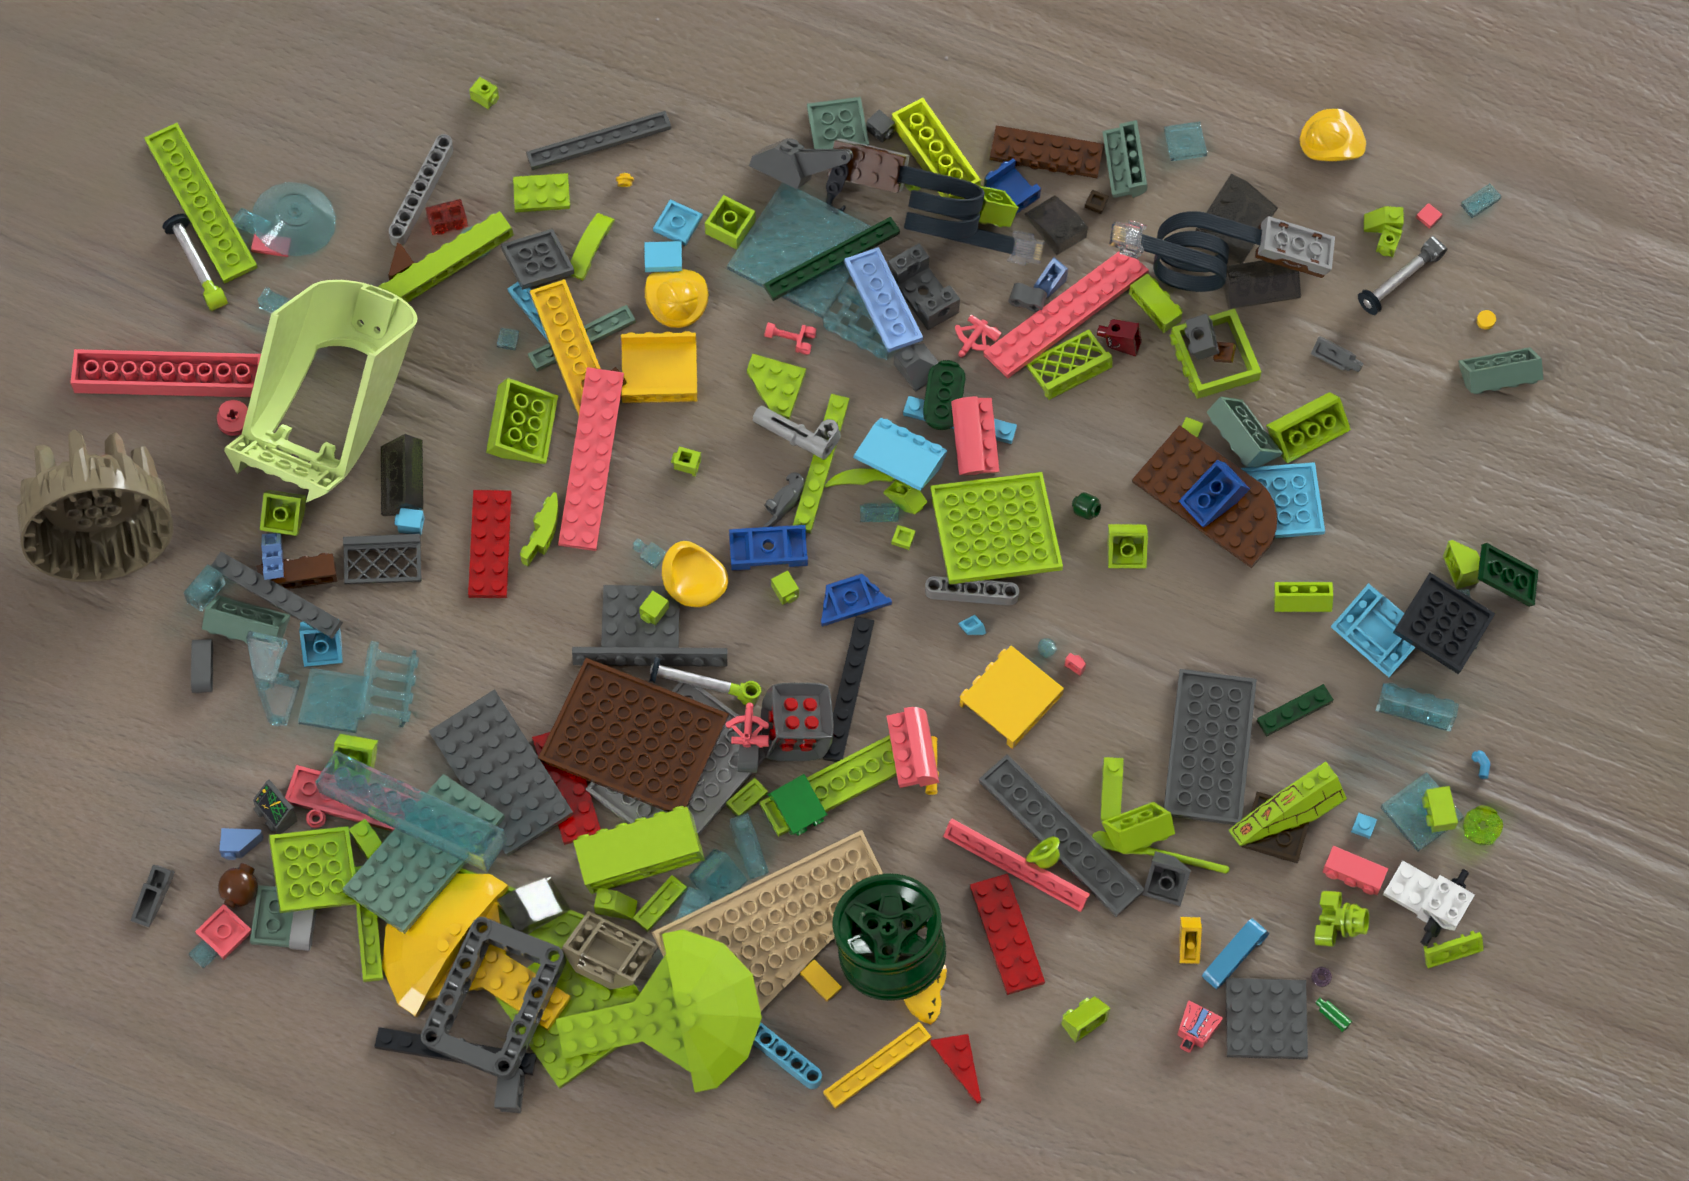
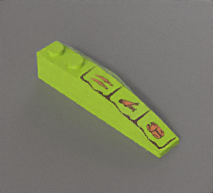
M1324 762L1267 800L1230 828L1229 832L1239 846H1243L1263 839L1268 835H1275L1283 830L1298 827L1300 824L1315 821L1346 801L1347 798L1338 776L1328 763Z

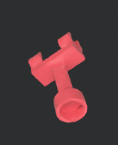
M768 322L764 337L772 339L773 336H782V338L797 341L795 352L809 355L812 345L802 342L804 336L814 339L817 329L802 325L800 334L797 335L785 330H779L776 328V324Z

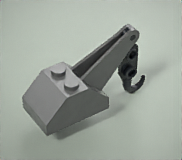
M787 138L764 147L752 156L749 164L750 167L796 189L808 182L812 174L832 168L826 184V206L834 214H840L846 208L845 205L840 209L834 208L833 200L842 191L849 172L847 163L853 158V153L850 149H805L797 140Z

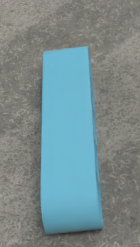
M760 1022L753 1045L807 1088H818L822 1081L821 1070ZM768 1037L771 1039V1042L763 1044L761 1039ZM778 1050H785L787 1054L785 1056H778L776 1052ZM800 1062L802 1067L795 1069L792 1067V1064ZM811 1074H815L818 1077V1079L816 1081H810L807 1077Z

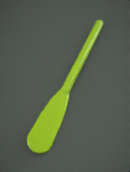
M1097 831L1092 835V838L1103 849L1119 852L1114 848L1106 832ZM1141 847L1130 853L1154 856L1155 851L1174 856L1184 864L1221 873H1228L1230 871L1229 867L1151 847Z

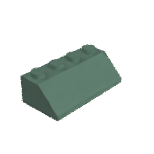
M1530 347L1458 361L1465 387L1473 394H1481L1485 390L1497 391L1507 386L1518 387L1519 384L1523 383L1534 384L1539 380H1543L1542 358Z
M1219 397L1207 411L1211 418L1210 421L1221 431V436L1229 442L1230 448L1238 454L1244 466L1258 468L1283 454L1243 400Z
M218 595L205 608L202 629L211 634H221L229 639H239L247 644H257L265 649L275 650L283 639L291 615Z

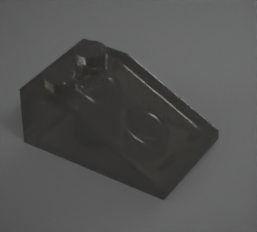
M1055 195L1025 213L1027 219L1056 256L1087 237L1088 226L1073 209Z
M550 876L515 889L497 899L498 906L511 928L525 934L533 932L570 910V907Z

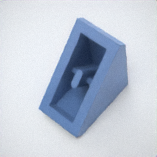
M1055 257L1052 258L1033 287L1043 289L1047 292V298L1050 297L1066 282L1068 269Z

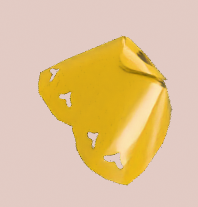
M945 964L939 975L941 976L939 983H937L936 979L923 992L903 999L908 1010L916 1018L930 1025L935 1022L940 1014V991L944 986L947 974ZM934 1012L929 1019L928 1013Z

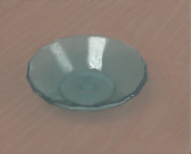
M287 182L274 185L259 196L253 206L252 224L257 237L268 248L282 255L303 256L315 253L328 244L335 232L336 214L332 203L321 191L307 184Z

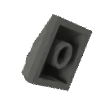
M912 344L894 354V366L915 392L927 385L929 370L933 365L938 364V360L925 344Z
M1155 851L1143 895L1181 906L1191 870L1174 856Z

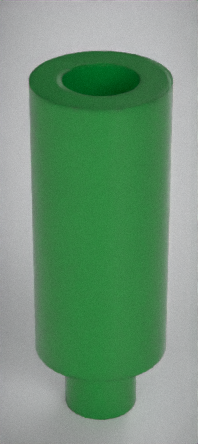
M1320 997L1315 1002L1320 1007L1319 1012L1342 1032L1352 1023L1329 1000L1325 1002Z

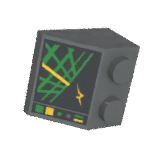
M267 780L253 799L255 805L253 810L260 818L263 816L267 822L265 824L271 832L275 830L277 834H281L298 820L291 804L271 780Z

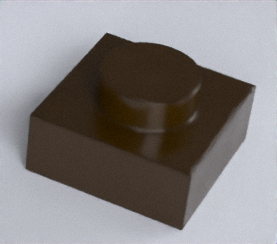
M1092 190L1084 208L1102 214L1109 196Z

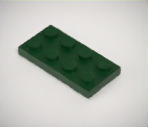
M1489 543L1481 544L1478 580L1529 607L1534 606L1539 570Z

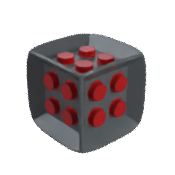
M779 683L770 686L762 700L761 719L769 724L768 729L763 728L761 730L762 735H769V747H763L766 758L776 761H811L823 758L828 752L833 739V711L828 686L819 683Z

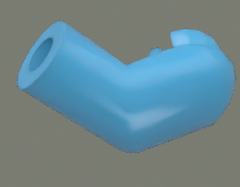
M1474 751L1471 757L1474 762L1480 764L1479 777L1487 779L1491 763L1483 751Z

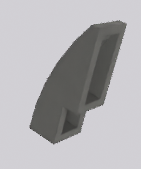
M152 865L147 882L143 884L130 921L146 927L151 926L166 896L175 871L159 865Z

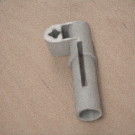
M759 406L753 415L754 423L790 441L792 446L797 445L821 459H826L841 438L837 423L831 419L823 421L813 433L805 429L803 424L798 425L764 406Z

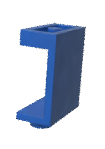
M1013 158L1010 161L1003 162L997 170L989 172L985 176L984 187L1005 191L1017 205V213H1019L1040 198L1041 188L1037 184L1031 186L1015 169L1016 161Z

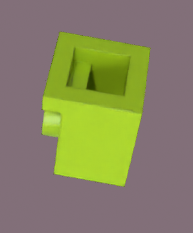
M1385 225L1376 252L1383 256L1394 257L1403 230Z
M679 446L677 453H673L671 463L674 464L675 470L690 473L696 477L701 463V452Z

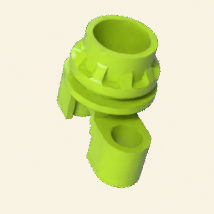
M1322 891L1320 905L1323 910L1322 915L1319 916L1321 923L1316 925L1315 945L1334 947L1337 931H1341L1342 936L1346 938L1348 936L1356 937L1359 934H1367L1369 928L1368 909L1361 908L1357 904L1351 905L1350 903H1345L1343 908H1341V892Z

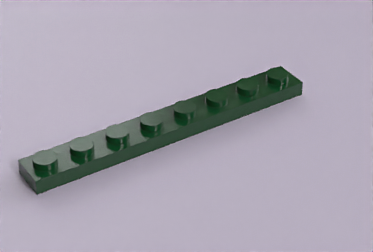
M890 216L764 283V289L772 301H775L843 265L845 258L869 251L899 235L900 229Z

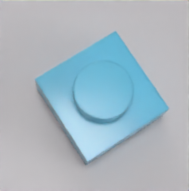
M1358 813L1351 832L1370 839L1377 819Z

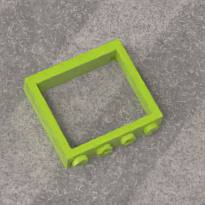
M1235 308L1209 317L1212 319L1213 326L1228 322L1248 371L1209 383L1201 384L1182 338L1183 335H1186V323L1172 327L1171 335H1169L1171 345H1175L1177 360L1182 362L1183 374L1185 378L1188 377L1190 391L1192 390L1196 399L1260 380L1261 369Z

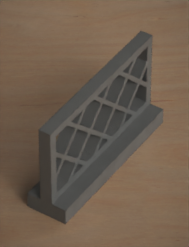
M420 534L343 537L344 584L422 581ZM409 548H417V555L412 560L404 554ZM390 549H395L399 553L393 561L385 555ZM370 550H376L380 554L373 562L366 556ZM348 551H357L361 556L353 563L348 558ZM401 556L409 562L402 570L394 564ZM363 557L370 563L364 571L356 565ZM382 557L390 563L383 571L376 565ZM393 565L399 573L396 577L390 578L385 573ZM413 565L417 569V577H409L404 572ZM373 566L380 572L376 578H370L366 575ZM355 567L361 574L357 579H349V572Z

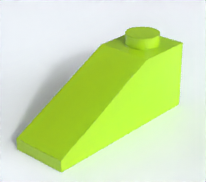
M1104 757L1100 820H1107L1121 814L1124 758Z
M363 819L349 829L351 838L368 860L382 844L381 840L366 819Z

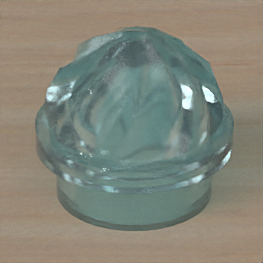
M1050 638L1041 639L1038 644L1039 654L1043 655L1044 658L1052 656L1058 650L1056 643Z

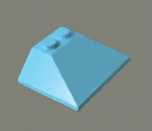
M1369 583L1331 625L1333 630L1388 677L1393 674L1415 649L1413 645L1393 633L1404 612Z

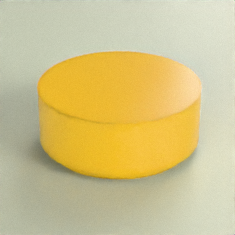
M1483 310L1478 314L1477 325L1480 328L1488 330L1495 325L1496 316L1493 312Z

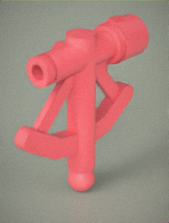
M971 315L967 321H970L973 325L965 327L955 326L958 338L964 343L958 355L964 357L970 348L976 351H985L990 347L986 345V336L996 342L1002 332L996 327H989L987 325L988 322L984 319L979 320ZM975 329L968 339L962 332ZM981 334L982 344H976L975 341Z
M752 703L746 704L745 715L737 716L726 722V727L732 728L740 736H732L731 744H743V747L746 748L751 747V745H757L759 748L769 747V735H758L763 728L768 729L769 724L760 717L753 716L754 706ZM745 722L744 734L735 726L736 724ZM752 723H757L760 726L752 733Z

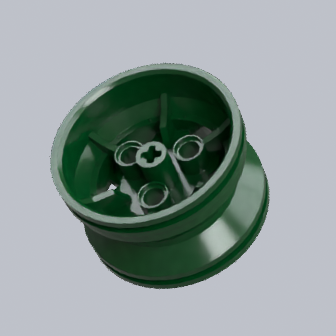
M878 874L865 878L851 886L838 901L833 914V933L838 947L842 972L847 981L857 991L874 999L897 1001L913 997L934 983L946 961V942L942 930L939 904L933 893L924 884L914 878L901 874ZM858 927L862 933L852 938L853 931ZM926 927V938L923 939L917 934L920 929ZM875 955L876 963L865 959L863 956ZM901 955L910 957L904 961L898 962V958Z

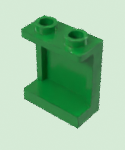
M805 774L768 794L790 829V835L794 833L797 836L808 831L806 829L807 826L813 824L815 827L824 821L823 817L827 815Z

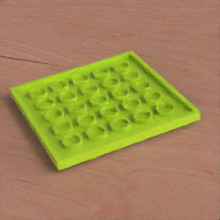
M1042 472L930 486L949 584L1063 570Z
M567 940L558 945V947L562 949ZM554 954L551 957V961H557L560 955ZM567 959L556 987L570 995L571 999L558 1018L635 1002L640 991L635 984L609 989L575 972ZM534 962L527 968L536 974L541 964ZM495 997L513 1021L515 1015H518L519 1012ZM556 1021L549 1031L538 1024L529 1044L559 1089L618 1048L563 1058ZM526 1027L519 1029L521 1035L526 1032Z

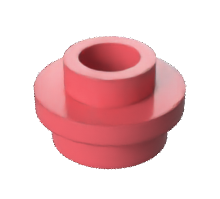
M313 809L308 812L306 821L310 827L320 828L325 824L326 816L324 812ZM319 817L320 819L319 821L314 822L313 818Z

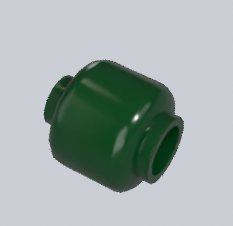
M1083 492L1079 496H1075L1072 501L1073 512L1084 519L1091 520L1096 518L1101 511L1099 499L1091 494Z

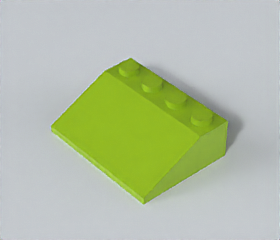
M510 378L498 385L486 453L503 459L546 464L558 395Z

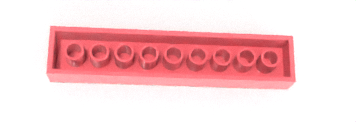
M74 349L71 386L74 393L251 397L261 354Z

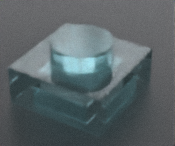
M501 328L497 347L516 350L520 335L519 331Z
M204 940L188 953L203 969L217 956V952Z

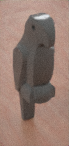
M799 473L789 474L786 477L789 485L780 489L773 499L766 501L764 506L773 517L763 527H772L796 505L805 485V480Z

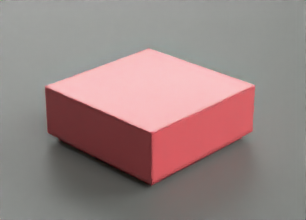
M1429 203L1416 215V218L1429 229L1442 217V213Z

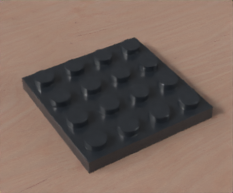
M1429 573L1393 633L1459 674L1496 613L1434 574Z

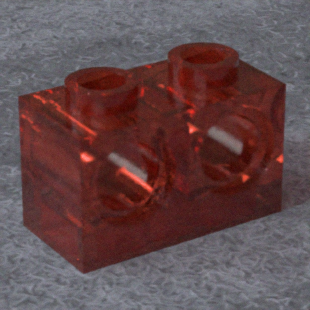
M461 199L425 208L432 235H442L447 231L461 230L468 226Z

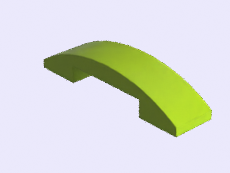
M600 213L595 215L582 235L570 262L574 268V274L570 276L580 280L585 279L591 267V261L604 236L608 235L615 219Z

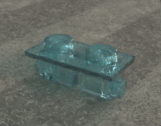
M864 503V505H860V522H898V504L881 503V506H877V503Z

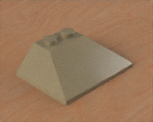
M589 911L562 947L563 953L575 972L609 989L633 985L658 949L657 944Z

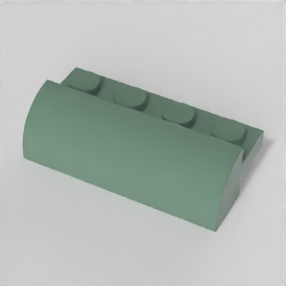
M1137 120L1121 123L1119 128L1102 131L1113 198L1132 195V198L1142 195L1146 192L1148 186Z

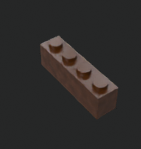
M321 553L313 557L302 556L294 560L283 559L284 577L270 579L287 590L338 582L333 553ZM262 563L256 566L257 572L263 575Z

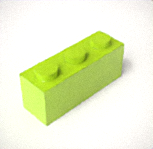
M1147 273L1130 285V296L1163 333L1181 322L1182 309L1178 304L1173 303L1166 291L1159 287V283L1155 278H1151Z
M1275 582L1274 612H1332L1333 583Z

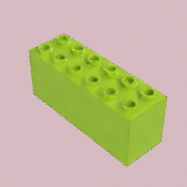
M678 806L673 808L671 812H658L653 815L654 817L647 819L645 817L638 818L634 823H621L616 825L614 829H601L596 832L597 834L590 836L588 834L581 835L577 840H574L584 884L589 892L594 894L597 893L598 888L611 889L705 861L695 822L688 807Z

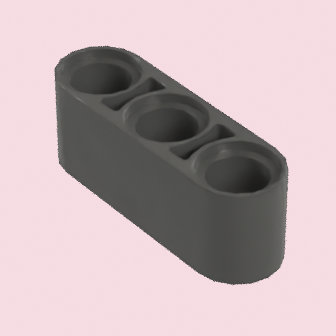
M212 639L192 640V693H206L213 690Z
M745 722L741 723V732L743 734ZM752 723V733L760 725H758L757 723ZM740 744L738 772L757 773L759 746L751 745V747L746 748L743 747V744Z

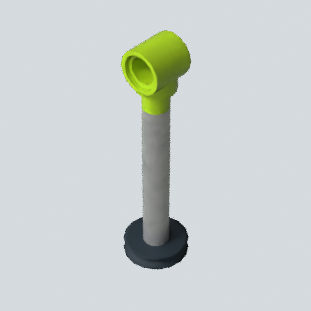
M183 213L174 215L163 223L162 228L166 234L176 235L205 290L203 297L208 308L212 312L227 305L228 301L221 287L214 285L185 230L190 223V220L187 218L188 216Z
M656 656L654 664L650 668L651 676L649 682L653 681L654 684L658 676L737 696V699L744 705L747 703L755 705L761 693V687L755 681L741 682L738 685L660 665L661 658L658 659ZM746 692H752L754 695H748Z

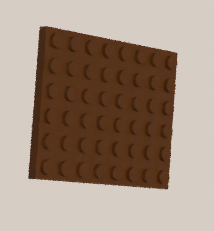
M585 658L538 759L542 763L666 812H671L673 808L678 806L688 807L726 724L729 713Z

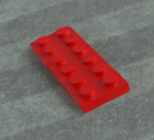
M473 490L469 598H507L511 490Z
M550 732L532 737L538 757ZM542 763L574 815L558 824L563 844L574 843L573 841L577 840L581 835L588 834L590 836L597 834L596 832L601 830L591 795L586 791L588 787L586 780Z
M1008 873L970 884V889L1006 994L1010 995L1045 984Z

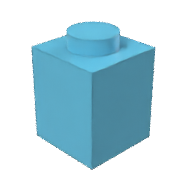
M400 508V513L396 514L395 525L398 527V532L420 534L421 536L425 520L424 513L421 510Z

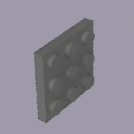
M553 229L501 244V250L522 290L574 274V268Z

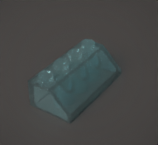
M1383 683L1375 711L1451 732L1457 717L1459 704L1454 703L1450 699L1436 698L1432 694L1418 693L1411 688H1400L1393 683Z

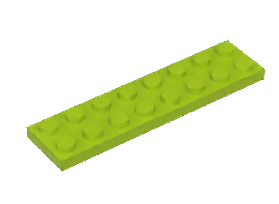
M890 735L807 777L826 812L897 776ZM769 797L760 801V806L778 837L789 832L790 829L774 801H771Z

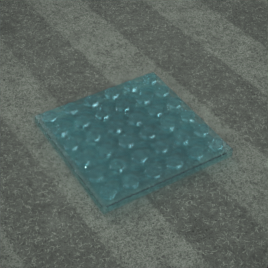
M782 182L728 263L727 269L764 288V283L872 226ZM844 263L782 296V298L824 319L851 275Z

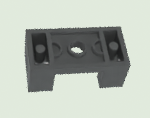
M920 243L888 260V267L903 297L927 330L959 313L960 298L950 285L943 288L929 268V256ZM920 289H926L928 293L926 295H921L918 293V291Z

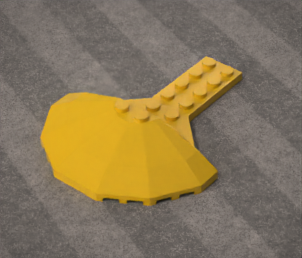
M456 874L405 934L389 923L385 928L382 968L395 999L401 1008L418 1017L429 1001L437 1000L436 998H438L473 921L478 917H486L501 924L498 903L509 889L507 884L491 874ZM486 925L482 926V927L479 929V932H480V933L485 932V931L487 930L488 926H486ZM490 944L469 991L484 989L519 1012L524 1002L523 997L536 974L507 956L506 950ZM465 962L462 969L469 968L471 962ZM555 987L539 1025L549 1031L556 1018L559 1017L570 1001L571 996ZM537 991L534 994V998H540L543 991Z

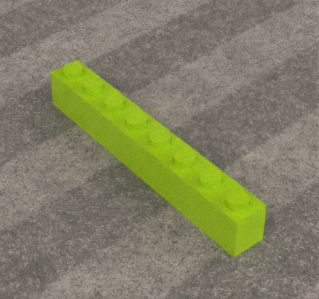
M500 211L496 214H491L482 223L475 224L466 233L459 234L455 240L445 243L436 252L429 253L423 260L412 264L409 269L396 274L393 279L380 284L378 287L397 295L408 303L475 261L478 257L513 237L512 227Z

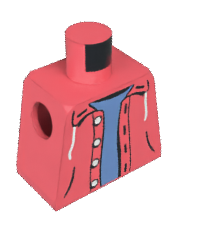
M1188 1001L1178 1031V1036L1184 1039L1180 1048L1189 1053L1194 1045L1203 1048L1219 1028L1223 1018Z

